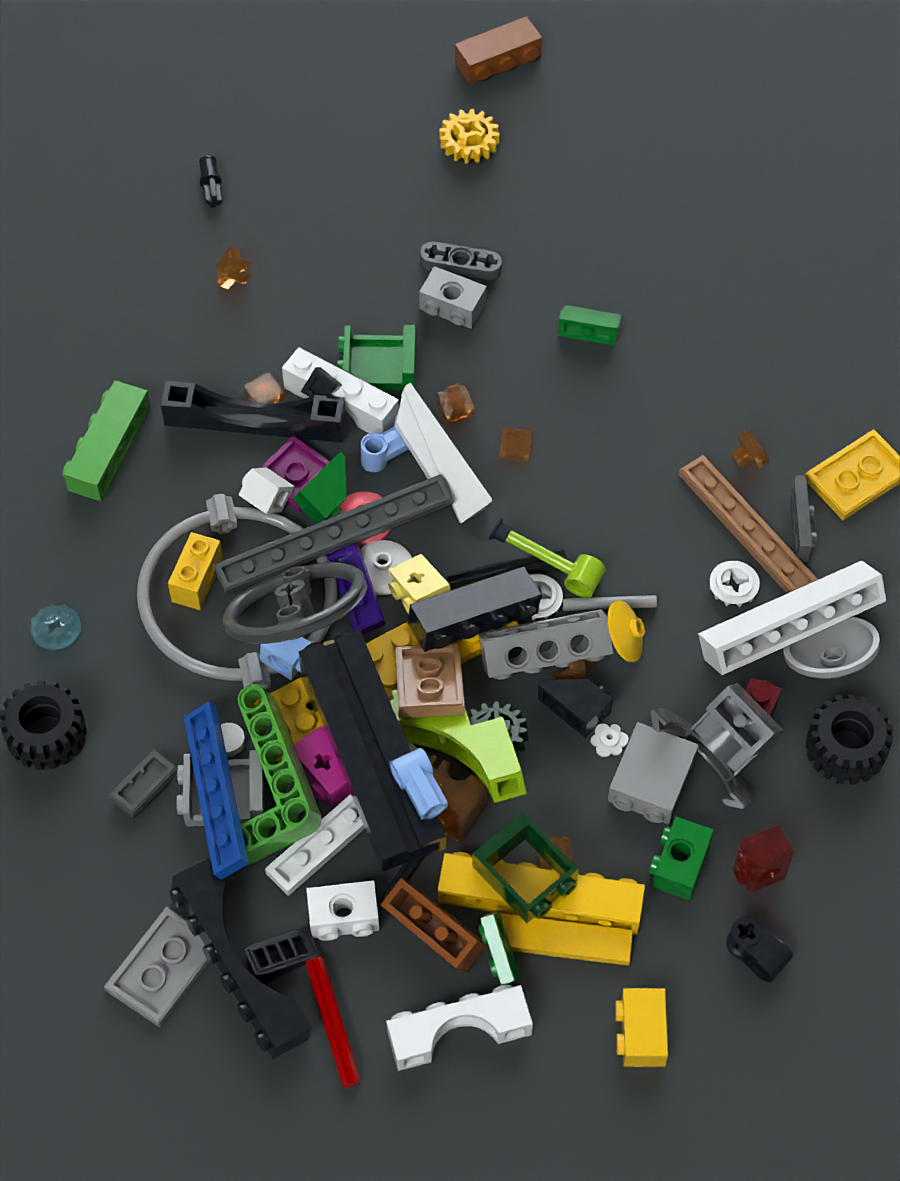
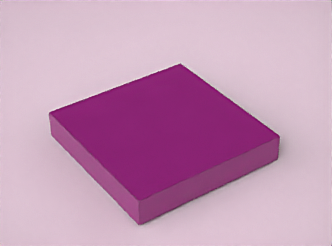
M293 435L260 468L267 467L294 486L286 503L300 512L302 509L292 498L330 461Z

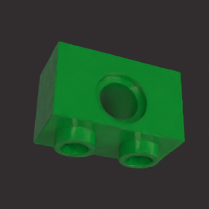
M677 816L672 827L665 826L659 843L664 846L662 855H654L649 874L654 875L652 887L690 900L711 843L714 829ZM681 853L687 857V860L677 861L672 855Z

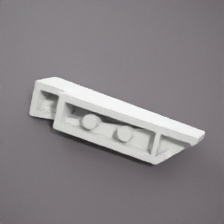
M407 384L401 394L402 397L394 426L426 477L430 479L441 474L453 498V510L459 523L462 524L486 510L492 503V498L412 384Z

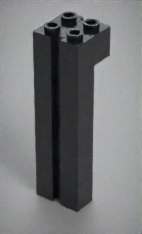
M361 631L353 633L343 632L334 638V643L324 646L323 643L315 642L298 651L301 680L314 712H319L382 872L446 849V835L438 815L431 819H421L407 791L399 787L391 771L390 761L411 751Z

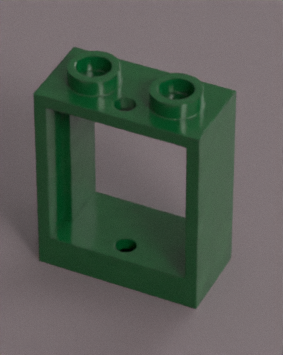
M524 812L472 854V867L526 923H529L535 917L540 919L545 916L552 908L551 903L560 895L563 898L568 896L578 884L579 868ZM524 840L561 876L529 904L493 868L496 863Z

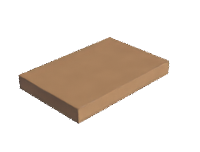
M448 644L444 648H435L426 652L423 651L421 646L396 647L399 718L465 715L459 644Z

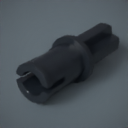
M205 155L199 159L202 176L199 180L200 186L204 189L206 204H209L210 207H216V205L222 202L220 191L222 180L217 172L216 158L211 155Z

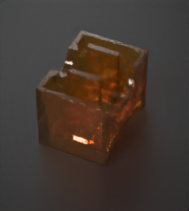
M430 753L428 759L433 769V777L448 802V807L438 815L445 835L463 843L487 805L488 789L474 775H470L467 779L461 781L450 778L452 774V763L443 760L438 769H435L434 762L437 756Z

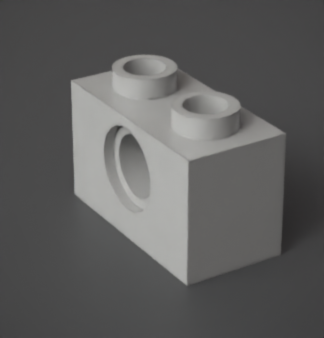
M434 266L419 291V308L429 315H436L451 321L455 325H462L472 329L486 305L487 286Z

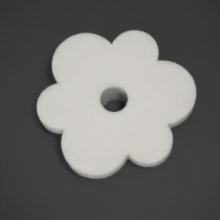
M599 724L596 726L595 735L591 737V744L597 746L596 752L599 756L608 757L610 754L618 756L622 753V747L628 744L627 734L620 732L621 729L618 725L613 724L609 727L607 724Z

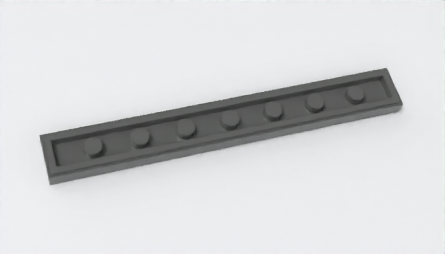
M440 474L213 565L214 571L225 595H228L283 573L291 567L303 565L453 504V498Z

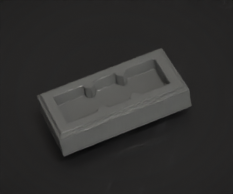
M153 749L108 795L109 799L134 819L177 775L178 768Z

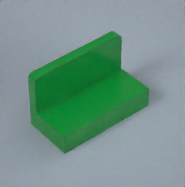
M566 305L564 310L561 309L558 336L615 346L621 315Z

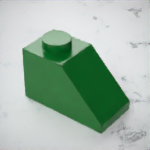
M342 452L338 453L292 498L315 524L322 522L324 519L327 520L337 516L342 511L339 505L346 499L344 454Z

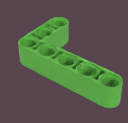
M256 684L247 685L240 691L238 705L277 806L241 824L244 841L247 840L246 852L249 864H253L314 833L319 828L322 820L321 813L278 703L270 693ZM259 698H262L261 703L256 708H254L255 702ZM269 726H273L271 732L264 736L266 729ZM283 753L281 762L275 764L276 758ZM295 782L294 788L289 793H286L288 785ZM306 810L304 819L297 822L299 814ZM276 825V832L271 837H268L269 830Z

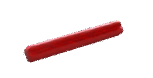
M320 956L311 958L306 961V968L341 1084L344 1088H350L360 1083V1076L324 959Z

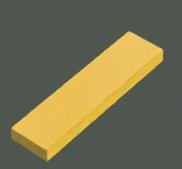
M500 913L512 951L629 966L633 932L631 929L543 918H533L529 923H526L519 915Z

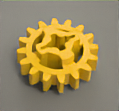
M470 109L469 114L459 110V116L451 113L449 121L443 120L442 128L439 130L440 147L445 148L447 156L454 154V161L464 158L465 163L468 164L470 159L474 158L475 162L479 163L481 156L488 159L490 158V152H496L497 144H499L498 124H493L492 116L485 118L484 111H481L478 115L474 114V109Z

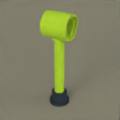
M500 517L489 536V540L492 541L494 538L502 543L508 542L567 573L568 576L564 584L571 593L582 598L592 597L606 572V568L601 561L593 556L582 554L579 555L575 563H572L512 531L513 527L502 522L503 518Z

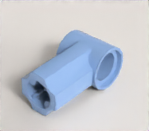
M395 426L381 434L370 433L362 438L361 465L366 471H382L386 467L388 460L409 450Z
M418 748L390 761V768L396 782L402 790L405 789L421 819H431L448 807V802L433 777L434 773L431 763L422 748Z

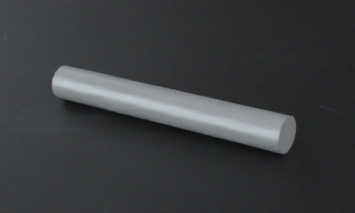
M656 595L565 598L562 600L563 611L609 609L610 604L618 600L626 602L631 608H656L657 597Z

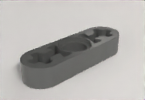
M440 242L425 243L420 249V263L425 269L430 271L435 266L459 276L483 280H494L502 272L501 256L494 251ZM457 257H465L469 260L464 265H458L453 262ZM488 263L492 264L490 268H486Z

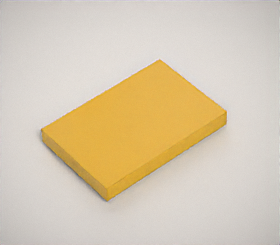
M873 429L806 472L804 477L807 479V483L842 520H845L900 484V455Z

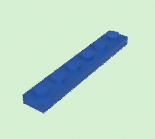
M208 701L185 715L184 722L213 874L222 880L248 865L249 862L217 706Z

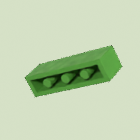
M114 380L111 388L104 392L97 414L94 413L91 416L85 436L80 437L77 442L76 453L72 460L67 461L64 466L63 477L65 478L68 491L102 501L151 408L147 390Z

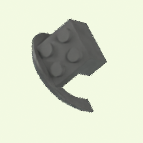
M738 683L728 685L705 708L707 712L693 726L665 708L653 709L651 711L652 725L657 733L667 731L699 745L697 752L714 768L728 790V797L722 800L726 806L744 809L752 803L751 793L740 773L783 729Z

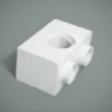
M374 880L307 888L312 938L330 941L337 939L339 935L353 934L356 937H364L372 934L373 931H379ZM341 908H347L352 911L347 917L335 915L336 911Z

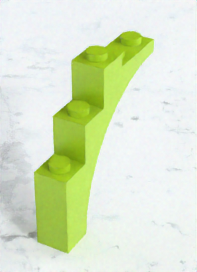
M397 689L392 691L394 700H390V703L407 743L434 748L461 761L473 770L486 785L494 803L527 794L522 770L503 717L471 725L465 709V715L399 718Z

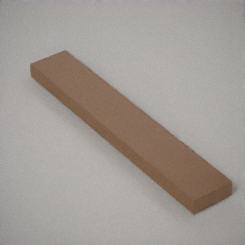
M704 455L679 470V476L787 594L818 580Z

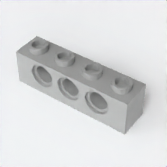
M602 609L485 631L478 634L483 668L489 678L493 677L497 680L507 679L512 676V673L522 671L529 674L538 673L543 670V667L553 665L560 668L573 665L574 661L584 659L591 662L604 659L605 655L613 654L607 615ZM584 635L583 641L579 645H570L574 636ZM553 641L550 650L546 652L539 651V647L543 642ZM522 647L519 656L515 658L508 657V653L512 648Z

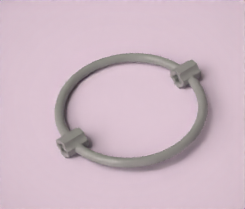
M224 493L216 494L206 500L207 511L178 523L167 531L152 547L139 574L137 584L138 610L143 625L152 641L168 658L178 665L202 676L220 680L242 681L243 688L250 684H256L266 690L271 688L270 676L279 672L261 662L259 653H247L244 657L238 659L239 668L219 667L201 662L176 648L162 633L152 613L149 594L154 569L170 545L187 532L210 523L211 531L218 534L230 533L231 530L237 528V519L268 523L290 534L304 529L294 521L276 513L265 514L257 508L234 507L232 496H226ZM328 555L316 559L317 563L330 562ZM324 578L325 602L323 610L338 600L336 578ZM331 625L311 633L306 640L311 643L321 642Z

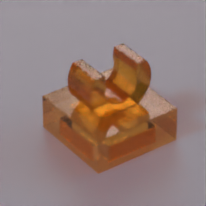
M229 247L218 261V286L229 289L235 281L244 284L250 278L249 273L243 272L249 266V262L240 258V249Z
M453 384L447 386V390L437 393V401L447 423L475 415V407L465 385Z
M748 429L737 436L742 446L736 448L731 455L741 469L749 465L752 460L759 469L769 462L765 451Z

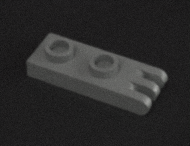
M798 475L794 479L790 495L795 555L802 562H808L811 550H816L817 534L816 532H811V524L814 523V506L809 505L807 479L803 475Z

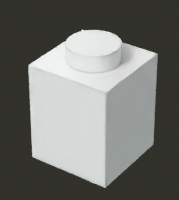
M267 467L253 468L244 476L242 480L243 487L239 496L265 514L280 513L294 486Z

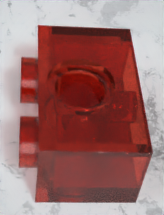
M778 824L741 840L733 872L740 885L744 884L749 894L786 878L794 852Z

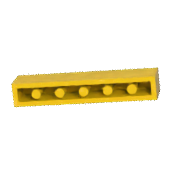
M464 852L444 853L437 890L438 903L518 915L472 867L471 855ZM501 859L493 866L528 904L561 877L554 869L538 868L535 864L527 862L517 865L505 863ZM596 873L578 874L576 888L565 898L560 895L551 903L552 908L542 917L543 919L633 930L632 934L637 935L645 885L638 884L635 880L622 878L617 881L605 879L602 875Z

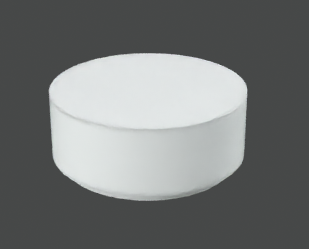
M234 723L221 724L227 757L239 754L245 746L243 730Z

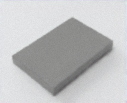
M166 906L106 983L104 989L160 1028L208 965L209 961L203 952V946L205 945L199 935L193 936L187 926L186 919Z

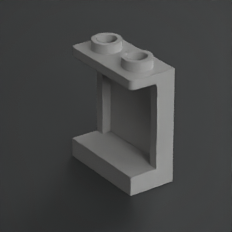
M637 722L610 785L608 801L622 811L632 810L640 813L651 822L669 824L684 782L696 759L699 745L663 731L657 733L653 727Z
M249 750V759L228 760L241 824L265 812V773L256 750ZM184 754L183 765H178L177 769L178 784L183 785V795H177V814L183 815L186 826H204L191 754Z

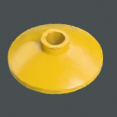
M622 600L614 601L610 604L607 614L608 630L612 643L618 654L625 661L630 663L636 662L640 659L643 651L644 624L640 618H637L632 608Z

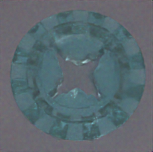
M51 602L49 607L45 609L39 608L38 614L35 617H31L30 632L32 638L39 646L45 649L58 650L65 648L77 639L81 631V621L75 609L69 608L65 603L61 606ZM56 619H59L62 627H56L51 632L48 623H55Z

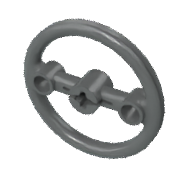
M321 562L291 567L283 573L253 584L236 596L225 609L222 623L228 636L242 643L270 644L295 640L321 630L346 616L365 596L367 583L360 569L346 563ZM321 578H340L352 583L350 589L342 598L314 614L309 594L313 591L310 581ZM275 592L280 610L276 613L277 625L254 628L238 623L239 617L249 606L266 595Z

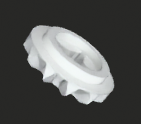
M726 561L716 566L712 571L709 590H712L715 600L720 599L724 601L726 606L737 604L740 607L743 603H751L756 594H758L759 577L755 570L746 563ZM731 576L736 584H740L738 592H735L732 586H727Z
M532 574L530 577L537 588L541 589L542 600L539 604L538 614L533 615L531 618L533 621L543 617L547 620L550 615L557 613L563 600L562 589L553 578L542 574Z

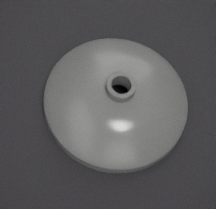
M850 617L784 647L783 652L786 663L794 671L815 679H836L852 675L865 668L877 656L880 650V637L877 629L871 623L857 617Z

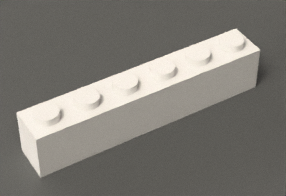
M859 561L700 632L698 635L704 660L721 675H724L886 601L882 574L865 562Z

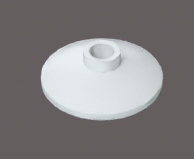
M378 540L368 543L360 550L376 595H390L392 593L388 584L392 581L388 569L412 557L406 548L393 541ZM379 561H387V563H386V564H383V565H381V564H379V563H377V562H379Z

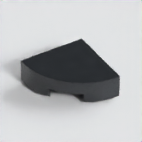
M315 367L300 392L309 397L312 395L329 396L335 393L342 384L321 367Z

